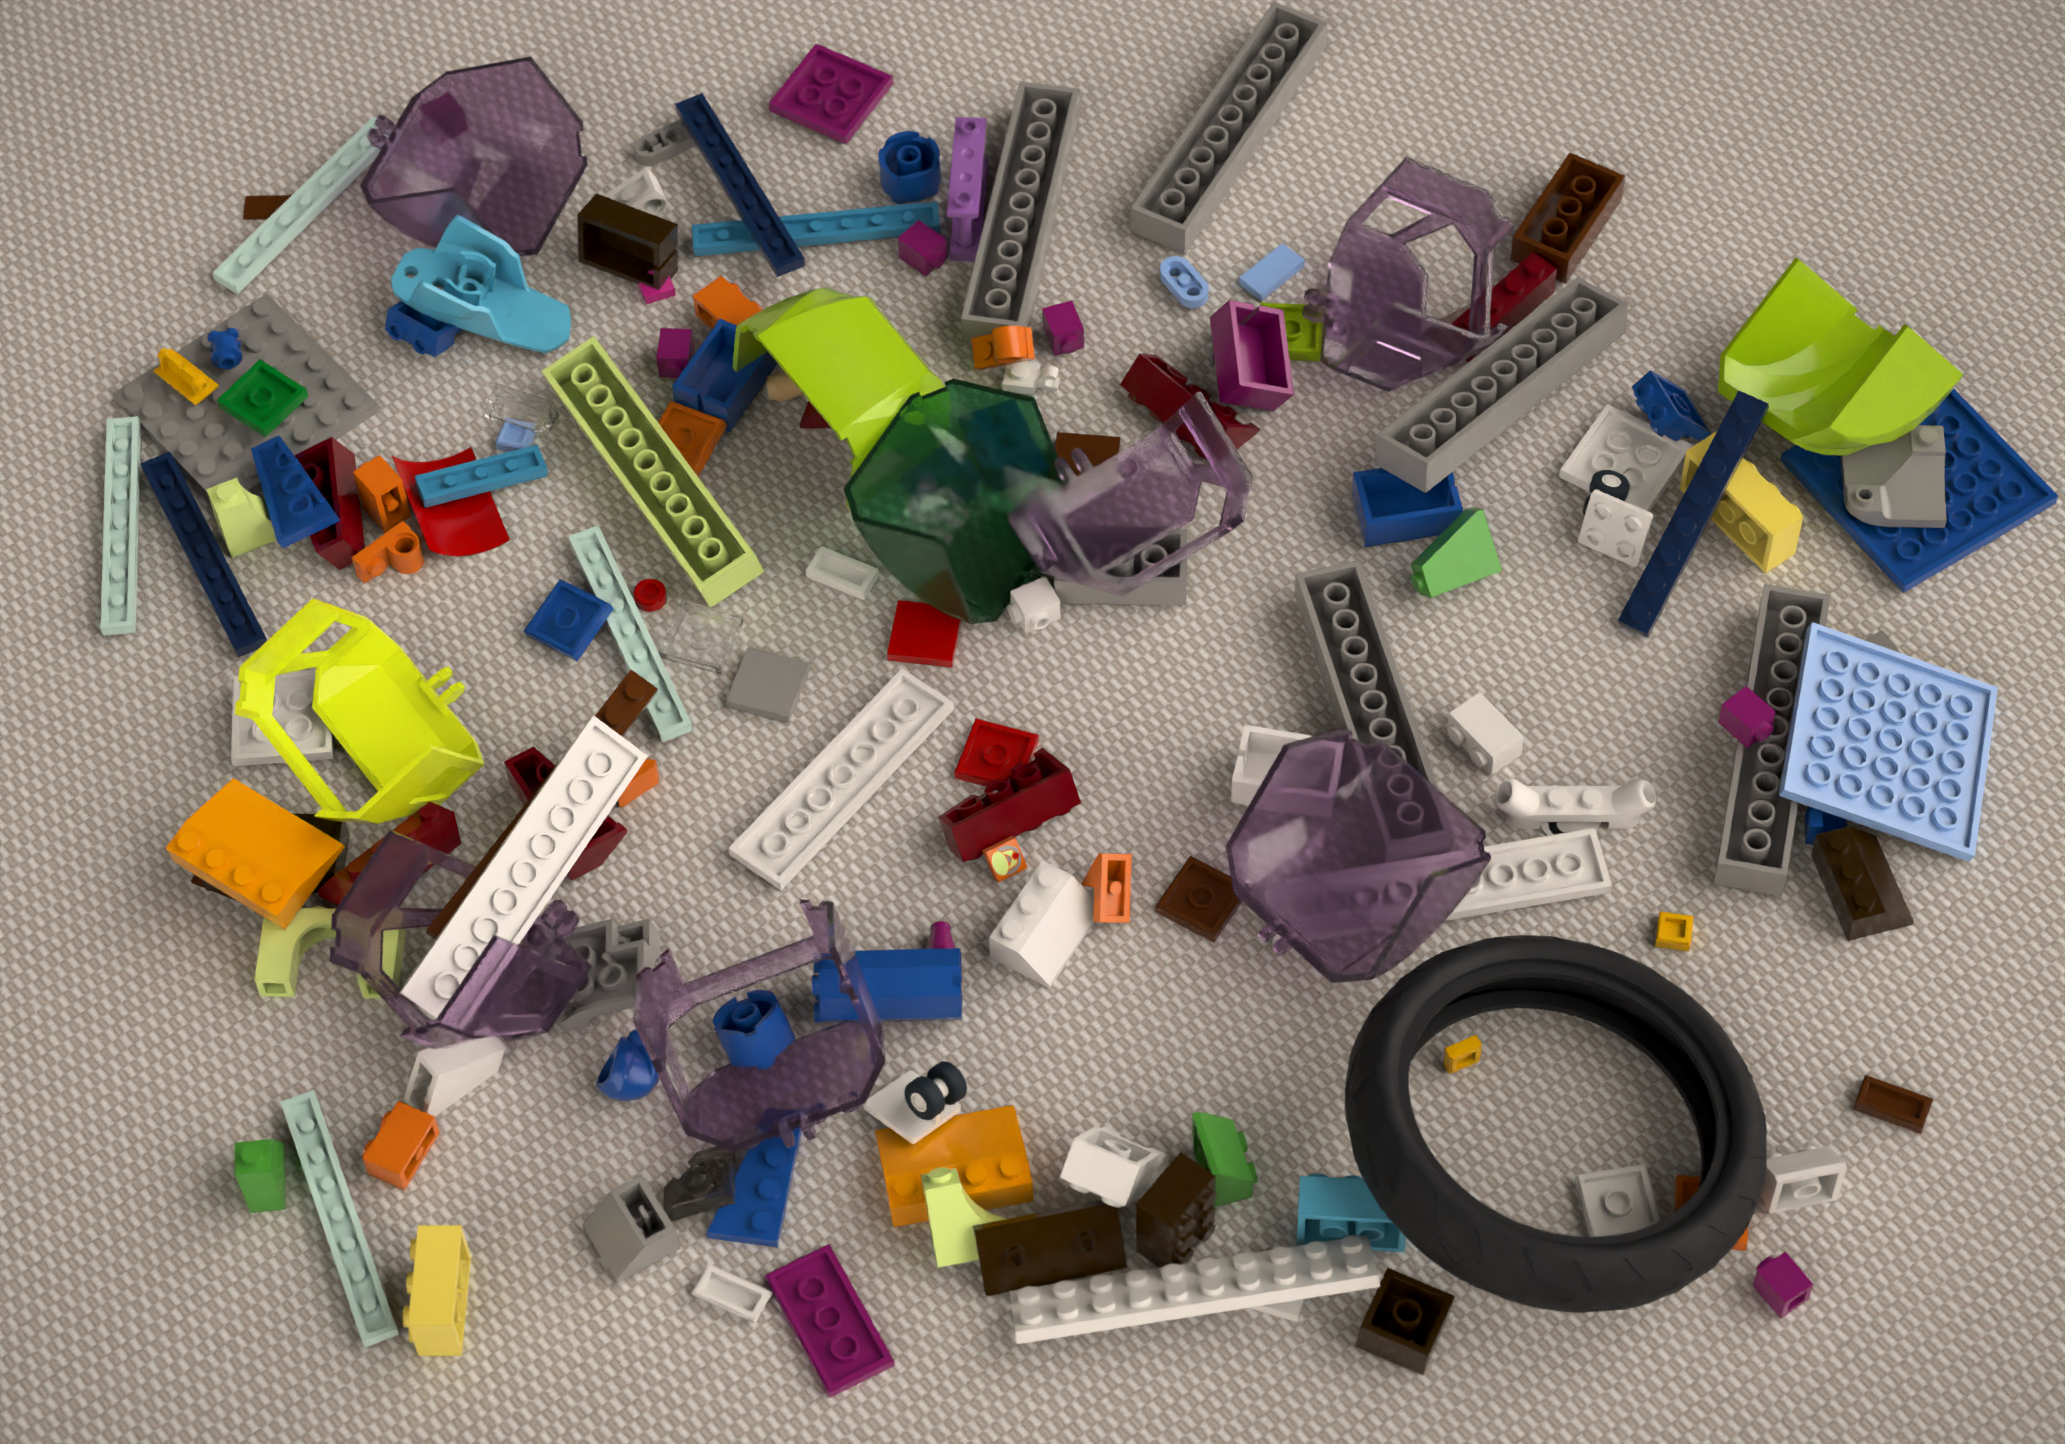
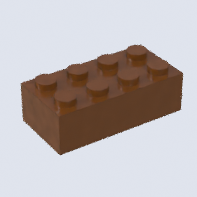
M1569 153L1513 235L1510 260L1520 264L1534 252L1557 268L1556 280L1566 284L1622 201L1625 175Z

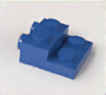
M403 301L398 302L387 310L385 330L394 340L401 339L410 343L419 354L426 353L437 357L454 345L455 334L463 330L453 324H447L427 316Z
M1651 370L1631 386L1637 398V405L1648 415V419L1651 421L1649 422L1651 428L1660 437L1665 435L1676 442L1682 436L1686 438L1693 437L1698 441H1702L1712 434L1683 388Z

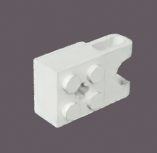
M1094 1126L1074 1138L1060 1178L1069 1181V1186L1079 1192L1089 1193L1091 1191L1102 1196L1101 1200L1110 1206H1127L1143 1196L1165 1171L1170 1155L1155 1148H1146L1121 1137V1133L1107 1127L1100 1128Z

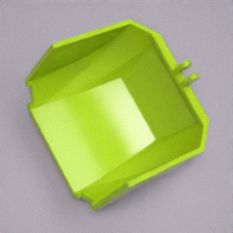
M1795 257L1720 354L1718 393L1733 402L1740 390L1768 403L1769 409L1762 423L1790 442L1808 451L1824 455H1850L1875 444L1892 442L1914 430L1938 408L1961 380L1963 373L1906 324L1901 327L1896 335L1880 325L1876 329L1870 327L1854 315L1858 311L1856 307L1849 303L1800 259Z
M828 287L818 288L773 304L736 326L732 368L738 372L768 351L834 430L838 439L841 441L846 439L854 456L849 461L852 466L846 506L849 509L891 482L898 475L946 442L950 411V399L947 389L938 376L928 368L880 311L872 298L866 296L854 297Z

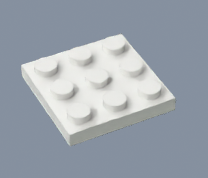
M1607 404L1560 469L1559 478L1590 492V482L1596 472L1601 470L1619 472L1630 483V489L1625 502L1650 512L1684 463L1686 450L1691 448L1692 444L1682 439L1676 442L1665 435L1660 437L1653 431L1650 424Z
M316 670L294 671L277 675L275 677L272 716L308 761L334 759V735L312 708ZM234 676L231 761L233 767L286 763L253 720L235 715L236 700L239 701L241 682L238 681V676Z

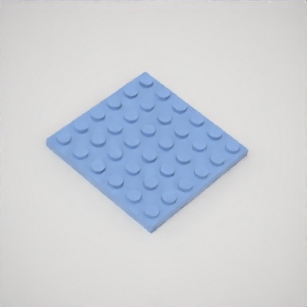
M1812 622L1806 630L1779 796L1969 862L1975 856L1998 687Z

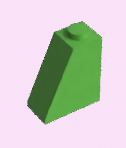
M1475 507L1465 509L1411 563L1413 570L1411 582L1416 592H1419L1422 596L1432 598L1502 571L1483 509Z
M273 1139L235 1143V1177L250 1213L286 1210L285 1144Z

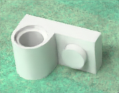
M646 167L603 195L655 216L662 214L667 208V200L657 178Z

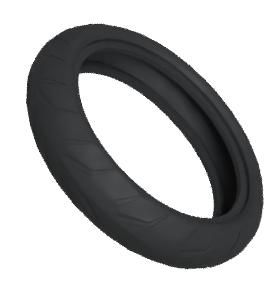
M1536 935L1487 938L1443 951L1401 977L1377 1002L1359 1031L1350 1053L1345 1083V1118L1357 1167L1379 1207L1405 1237L1435 1264L1460 1280L1467 1282L1469 1285L1505 1300L1538 1309L1568 1313L1626 1310L1651 1303L1680 1291L1694 1280L1712 1270L1743 1235L1758 1205L1766 1173L1767 1126L1762 1103L1753 1077L1748 1071V1066L1727 1033L1694 998L1687 995L1683 989L1650 967L1623 954L1594 946L1590 943L1553 936ZM1514 1008L1541 1009L1575 1016L1595 1023L1622 1037L1647 1055L1670 1079L1682 1096L1695 1124L1701 1149V1174L1698 1190L1684 1206L1669 1217L1654 1225L1620 1235L1602 1237L1570 1236L1536 1229L1514 1221L1483 1204L1463 1189L1445 1171L1432 1154L1418 1128L1411 1106L1409 1069L1412 1059L1432 1037L1448 1026L1465 1018L1495 1010Z

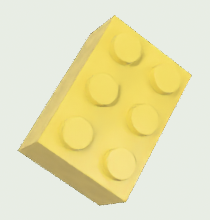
M418 1225L417 1239H411L410 1259L414 1261L413 1272L407 1273L406 1288L407 1293L411 1294L410 1305H405L403 1309V1325L409 1328V1342L414 1343L418 1356H462L471 1254L462 1226Z

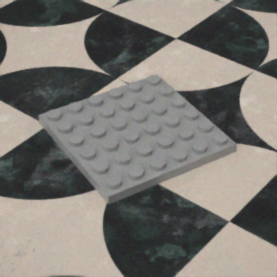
M267 293L177 351L219 385L215 391L196 406L153 372L160 363L113 393L115 401L130 417H139L141 428L165 453L171 452L178 467L207 497L206 489L237 478L241 486L251 494L255 495L262 490L251 452L253 447L280 435L292 453L296 455L330 437L336 440L379 412L378 404ZM229 328H235L239 333L237 340L241 341L242 361L232 369L218 368L211 362V342L208 341L207 334L211 331L220 332L226 331ZM259 359L305 387L309 396L266 438L220 409L217 403V399Z

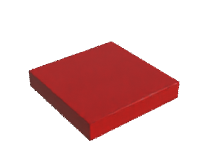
M898 600L887 651V660L953 668L963 617V607Z
M975 718L954 771L955 779L982 786L987 785L994 779L1005 780L1012 775V767L1020 762L1025 763L1026 766L1032 761L1033 753H1035L1039 743V735Z

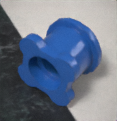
M229 328L226 331H211L207 334V339L211 342V362L214 366L228 370L241 363L243 355L240 350L241 341L237 340L239 337L237 329Z

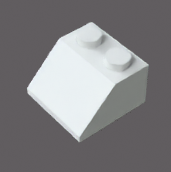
M1810 1146L1793 1154L1782 1155L1776 1153L1767 1156L1766 1173L1761 1194L1768 1214L1838 1200L1847 1170L1845 1161L1829 1146L1823 1148Z

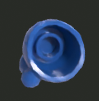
M635 1029L629 1033L628 1037L621 1036L602 1068L596 1081V1087L606 1097L619 1101L638 1100L648 1095L658 1084L661 1075V1060L657 1050L647 1043V1037L642 1030Z

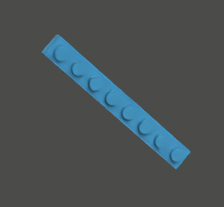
M938 201L779 216L797 247L899 237L918 220L935 232L941 233ZM742 220L692 225L695 257L760 250Z

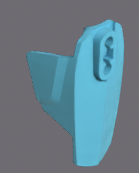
M455 215L436 249L416 248L405 253L391 278L393 293L401 301L427 316L447 324H453L469 332L545 354L558 349L569 340L571 330L569 306L531 289L527 285L519 254L513 251L504 240L460 215ZM407 275H413L415 277L409 278L407 277Z

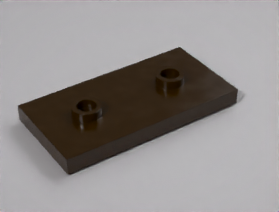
M1102 1200L973 1226L986 1297L1020 1290L1027 1286L1036 1287L1127 1268L1118 1207L1110 1206Z

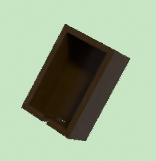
M597 193L577 214L578 262L639 285V283L658 290L661 289L669 276L672 279L678 272V250L675 249L678 246V224ZM654 270V275L647 272Z
M1180 1152L1136 1203V1252L1159 1268L1168 1264L1182 1265L1188 1263L1194 1254V1250L1191 1248L1196 1247L1200 1241L1206 1242L1216 1228V1224H1214L1216 1213L1215 1198L1217 1192H1215L1216 1176Z

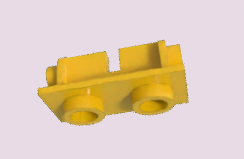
M163 348L159 351L157 357L159 358L160 365L153 372L195 406L219 387L215 381L171 348Z

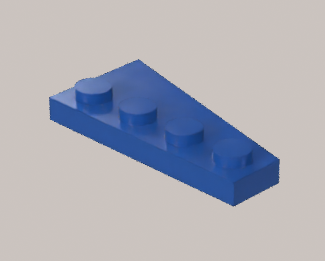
M280 435L251 448L276 540L282 548L341 521Z
M768 1110L706 1232L708 1239L778 1248L804 1124L803 1114Z

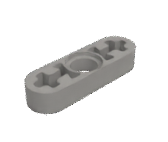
M681 119L639 138L634 144L635 158L640 165L650 167L697 145L690 134L688 135L686 127ZM672 135L683 137L681 141L676 143L667 140Z

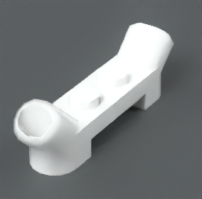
M1510 778L1498 786L1495 801L1497 807L1505 812L1506 820L1509 824L1519 829H1540L1541 822H1608V829H1628L1638 824L1642 814L1654 809L1656 794L1652 784L1643 778H1638L1623 786H1526Z

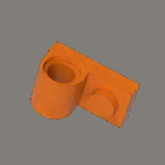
M1003 326L992 329V334L971 338L974 369L977 370L1035 359L1032 329L1029 327Z
M404 521L351 557L356 575L364 584L373 577L381 575L390 565L402 574H413L419 571L424 564L419 538Z

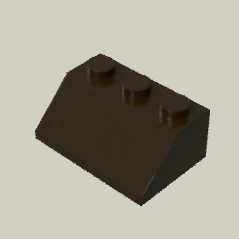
M1849 826L1816 834L1811 857L1848 941L1913 925L1914 920L1875 835Z

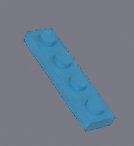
M533 445L416 475L414 479L424 508L546 477L548 476V468L538 445Z

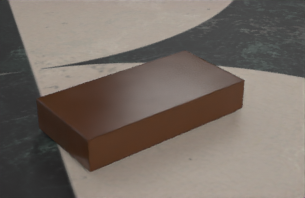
M1865 1075L1853 1110L1921 1134L1933 1099Z

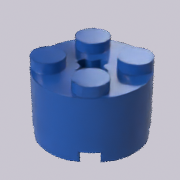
M903 131L890 136L886 140L884 147L880 148L878 152L880 182L886 194L896 204L917 202L938 194L941 183V164L937 143L929 136L928 139L919 136V132Z
M753 990L746 992L748 998L738 1002L736 997L722 1005L713 1017V1024L715 1026V1033L732 1066H756L757 1069L763 1070L775 1063V1057L794 1042L795 1035L774 993L768 990Z

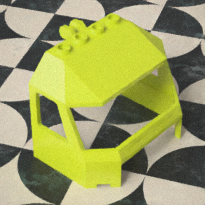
M312 598L239 667L238 681L241 682L239 701L236 700L235 715L251 719L256 723L322 808L314 815L315 817L341 822L379 824L409 816L429 801L437 805L444 803L485 765L478 743L447 706L455 702L466 690L465 686L460 681L452 684L440 696L435 691L452 677L453 671L449 666L437 671L427 681L404 650L365 616ZM335 621L352 627L327 651L302 653ZM316 667L312 708L378 791L358 811H347L272 716L275 677L277 675Z

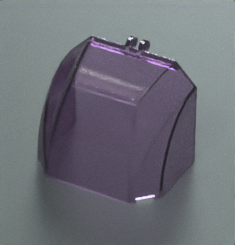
M531 56L446 71L411 98L396 125L388 117L378 115L375 120V125L378 128H370L367 140L374 147L381 150L362 180L360 187L368 205L388 224L411 239L434 249L437 248L454 216L460 215L507 242L520 257L538 255L588 166L587 156H582L580 131H584L583 121Z
M1344 728L1284 744L1226 844L1234 894L1266 923L1258 932V937L1265 942L1270 941L1277 934L1280 935L1282 938L1278 939L1273 945V951L1277 955H1283L1293 947L1331 983L1373 980L1390 971L1409 957L1449 917L1491 860L1490 853L1484 849L1483 841L1486 838V833L1483 828L1387 744L1376 741L1373 746L1351 738L1353 736L1352 731Z

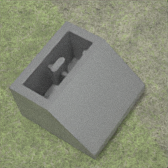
M642 1175L610 1191L583 1223L584 1230L617 1283L680 1249L674 1225Z

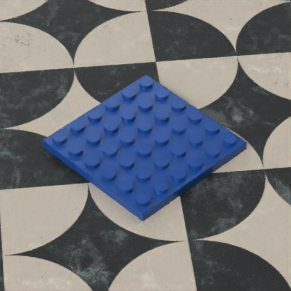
M1955 389L1949 393L1931 415L1919 424L1943 426L1946 450L1944 478L1947 519L1945 528L1882 527L1864 523L1850 514L1845 508L1840 455H1824L1808 451L1798 445L1791 447L1781 454L1780 461L1903 593L2053 506L2058 499V495Z

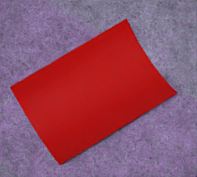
M472 447L453 456L427 462L405 461L392 456L430 551L447 556H468L494 549L510 541L490 491L424 508L419 496L414 476L475 461L477 459Z

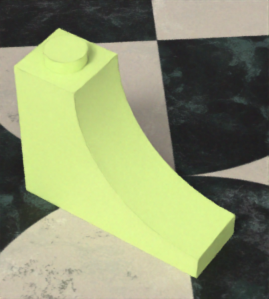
M237 478L206 489L220 534L231 558L277 541L264 497L256 496L245 490Z
M941 1167L933 1169L927 1174H922L921 1180L933 1251L938 1268L979 1260L973 1226L1007 1218L994 1215L977 1205L964 1190L956 1168L948 1169Z

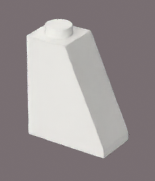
M483 1025L418 1052L404 1100L411 1107L432 1116H437L497 1073L506 1048L501 1040L486 1025Z

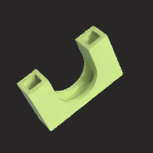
M324 906L301 908L286 930L264 917L254 978L260 996L295 997L299 965L305 952L319 941L338 937L349 939L362 948L358 983L363 998L398 999L407 929L402 909L381 907L368 918H365L345 908H326Z

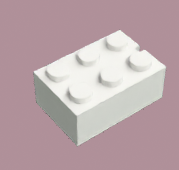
M1244 724L1239 755H1237L1232 777L1231 802L1331 819L1343 766L1345 741Z

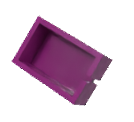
M1233 300L1227 301L1210 316L1219 400L1228 404L1275 411L1294 395L1284 312L1281 309L1260 305L1254 309V304Z

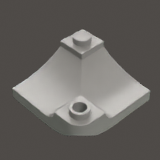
M1918 425L1914 430L1892 442L1875 444L1850 455H1840L1846 510L1862 522L1875 526L1945 528L1947 521L1944 478L1946 450L1943 426Z
M650 918L617 926L613 919L549 934L548 1000L552 1016L562 1029L573 1031L590 1027V1020L593 1017L649 1004V989L653 966L655 962L660 961V932Z

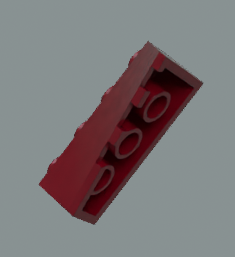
M1533 252L1478 300L1431 323L1424 328V331L1462 359L1470 362L1525 319L1554 293L1557 268Z
M1139 353L1120 384L1129 392L1128 397L1132 401L1145 405L1150 409V415L1155 420L1168 424L1173 429L1172 433L1174 436L1182 441L1191 443L1195 447V453L1205 460L1226 459L1253 438L1260 430L1252 422L1247 425L1235 419L1238 413L1229 406L1225 408L1218 403L1211 402L1209 399L1212 394L1194 384L1187 385L1188 377L1154 354Z
M330 437L294 456L341 520L310 535L316 553L341 570L353 564L351 557L365 548L360 497L353 471L356 470L355 454L336 439Z
M534 746L504 761L509 784L523 806L555 767ZM607 815L567 873L570 880L572 881L601 866L628 833L627 829Z
M1042 747L1033 753L1035 760L1026 766L1023 762L1018 763L1011 768V776L1005 780L994 779L985 785L984 794L981 796L970 795L940 815L938 819L950 851L963 863L976 860L983 855L982 850L1010 836L1016 837L1026 831L1035 830L1043 822L1055 816L1069 813L1073 807L1081 804L1070 769Z
M429 801L335 874L317 891L318 896L368 918L462 844L454 811Z

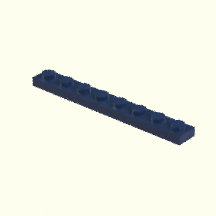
M703 93L675 103L676 113L776 277L804 267L805 259Z
M1740 390L1738 391L1618 619L1619 624L1649 638L1769 409L1768 403Z
M169 451L140 463L237 657L239 658L259 649L267 641L266 636L171 452Z

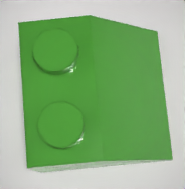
M1203 1112L1192 1113V1149L1197 1163L1216 1176L1215 1192H1217L1215 1207L1252 1198L1253 1184L1258 1183L1254 1163H1247L1244 1152L1248 1151L1243 1131L1237 1132L1233 1119Z

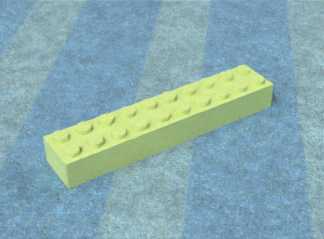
M595 336L542 370L544 377L556 396L710 608L764 572L755 553Z

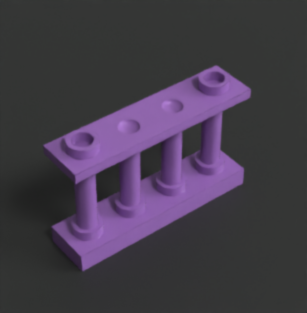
M955 117L947 217H953L950 261L975 262L984 227L989 160L984 158L986 118Z

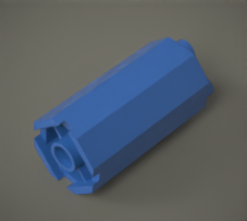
M960 948L820 951L814 953V974L819 973V975H812L813 996H816V1000L820 1001L814 1002L815 1023L962 1020L963 996Z

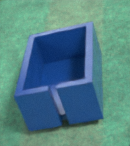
M719 319L672 385L674 402L725 420L727 424L725 430L731 432L766 382L767 376L771 375L778 363L767 351L736 372L732 366L737 325Z
M1383 468L1353 472L1352 499L1365 547L1439 536L1463 512L1453 472L1426 493Z

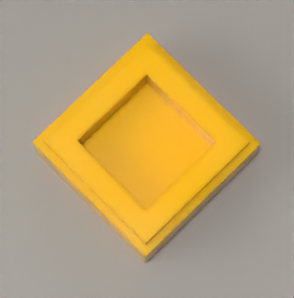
M1659 911L1655 947L1689 952L1694 916Z
M1473 1035L1445 1048L1443 1065L1449 1074H1453L1480 1061L1482 1043L1477 1035Z

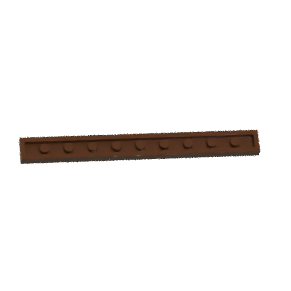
M631 669L596 713L595 717L623 737L657 694L658 688ZM552 771L427 928L426 933L436 940Z

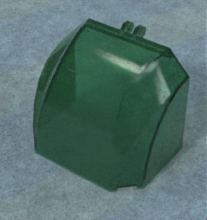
M953 378L944 382L946 387L921 396L920 392L909 396L843 490L851 510L852 519L867 545L882 564L906 588L927 604L953 618L969 624L995 622L1010 603L1011 590L1020 587L1022 583L1026 585L1042 578L1039 575L1051 576L1055 571V566L1051 562L1040 557L1056 535V527H1061L1068 480L1034 397ZM1033 569V570L1036 571L1039 575L1034 574L1033 572H1031V570Z

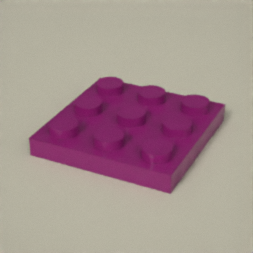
M816 43L771 99L769 111L847 145L894 84L893 76Z

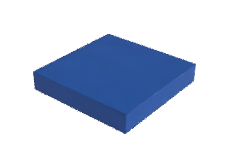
M559 579L523 632L527 637L578 662L614 608L610 603Z

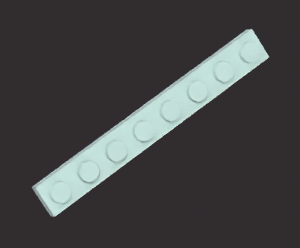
M373 116L212 272L214 280L239 294L398 138L397 129Z
M138 416L107 419L100 625L103 636L136 633L141 424Z
M599 525L568 536L571 548L593 595L610 603L614 608L606 623L628 671L632 669L658 688L657 694L647 705L646 710L661 742L693 731L692 723Z
M312 1090L281 1101L284 1115L364 1348L398 1336L396 1324L315 1091Z

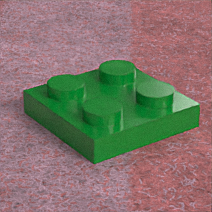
M259 359L217 399V403L220 409L266 438L309 396L305 387Z

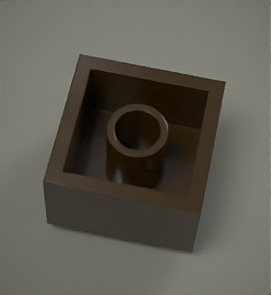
M1387 1267L1380 1282V1287H1378L1362 1321L1355 1347L1424 1375L1449 1319L1455 1296Z

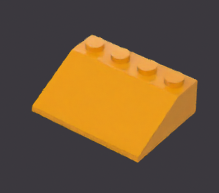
M233 778L184 822L165 849L176 864L286 930L345 846Z
M1014 1105L955 1115L914 1144L904 1139L891 1128L875 1130L893 1227L928 1221L921 1175L941 1167L948 1169L956 1168L964 1190L984 1210L1034 1202L1031 1172Z

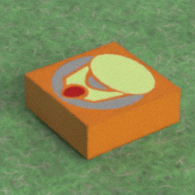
M1013 836L982 850L993 879L998 883L1028 868L1018 842Z

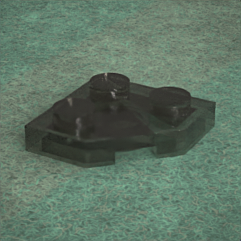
M728 1142L696 1152L688 1161L690 1167L679 1179L673 1177L664 1186L663 1209L671 1222L734 1204L735 1150L733 1146Z

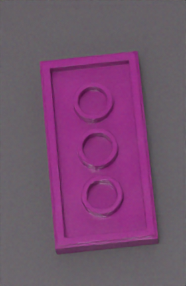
M830 1244L765 1275V1280L829 1398L895 1366L892 1355Z

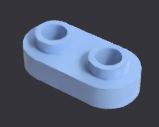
M1171 256L1162 261L1160 265V280L1181 305L1195 309L1207 303L1209 286L1185 258Z

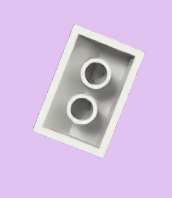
M1042 860L990 935V958L1050 988L1094 924V898L1073 875Z

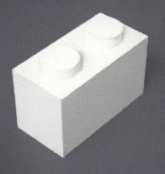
M1480 692L1449 713L1447 732L1450 739L1456 745H1461L1469 753L1475 765L1480 768L1483 767L1490 775L1522 754L1524 736Z

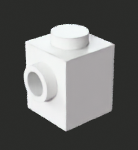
M1046 576L1010 591L1011 605L1008 606L1009 615L1015 624L1019 623L1025 634L1035 629H1043L1050 623L1061 619L1060 599Z

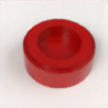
M657 579L642 580L634 588L635 604L643 611H657L667 601L666 588Z

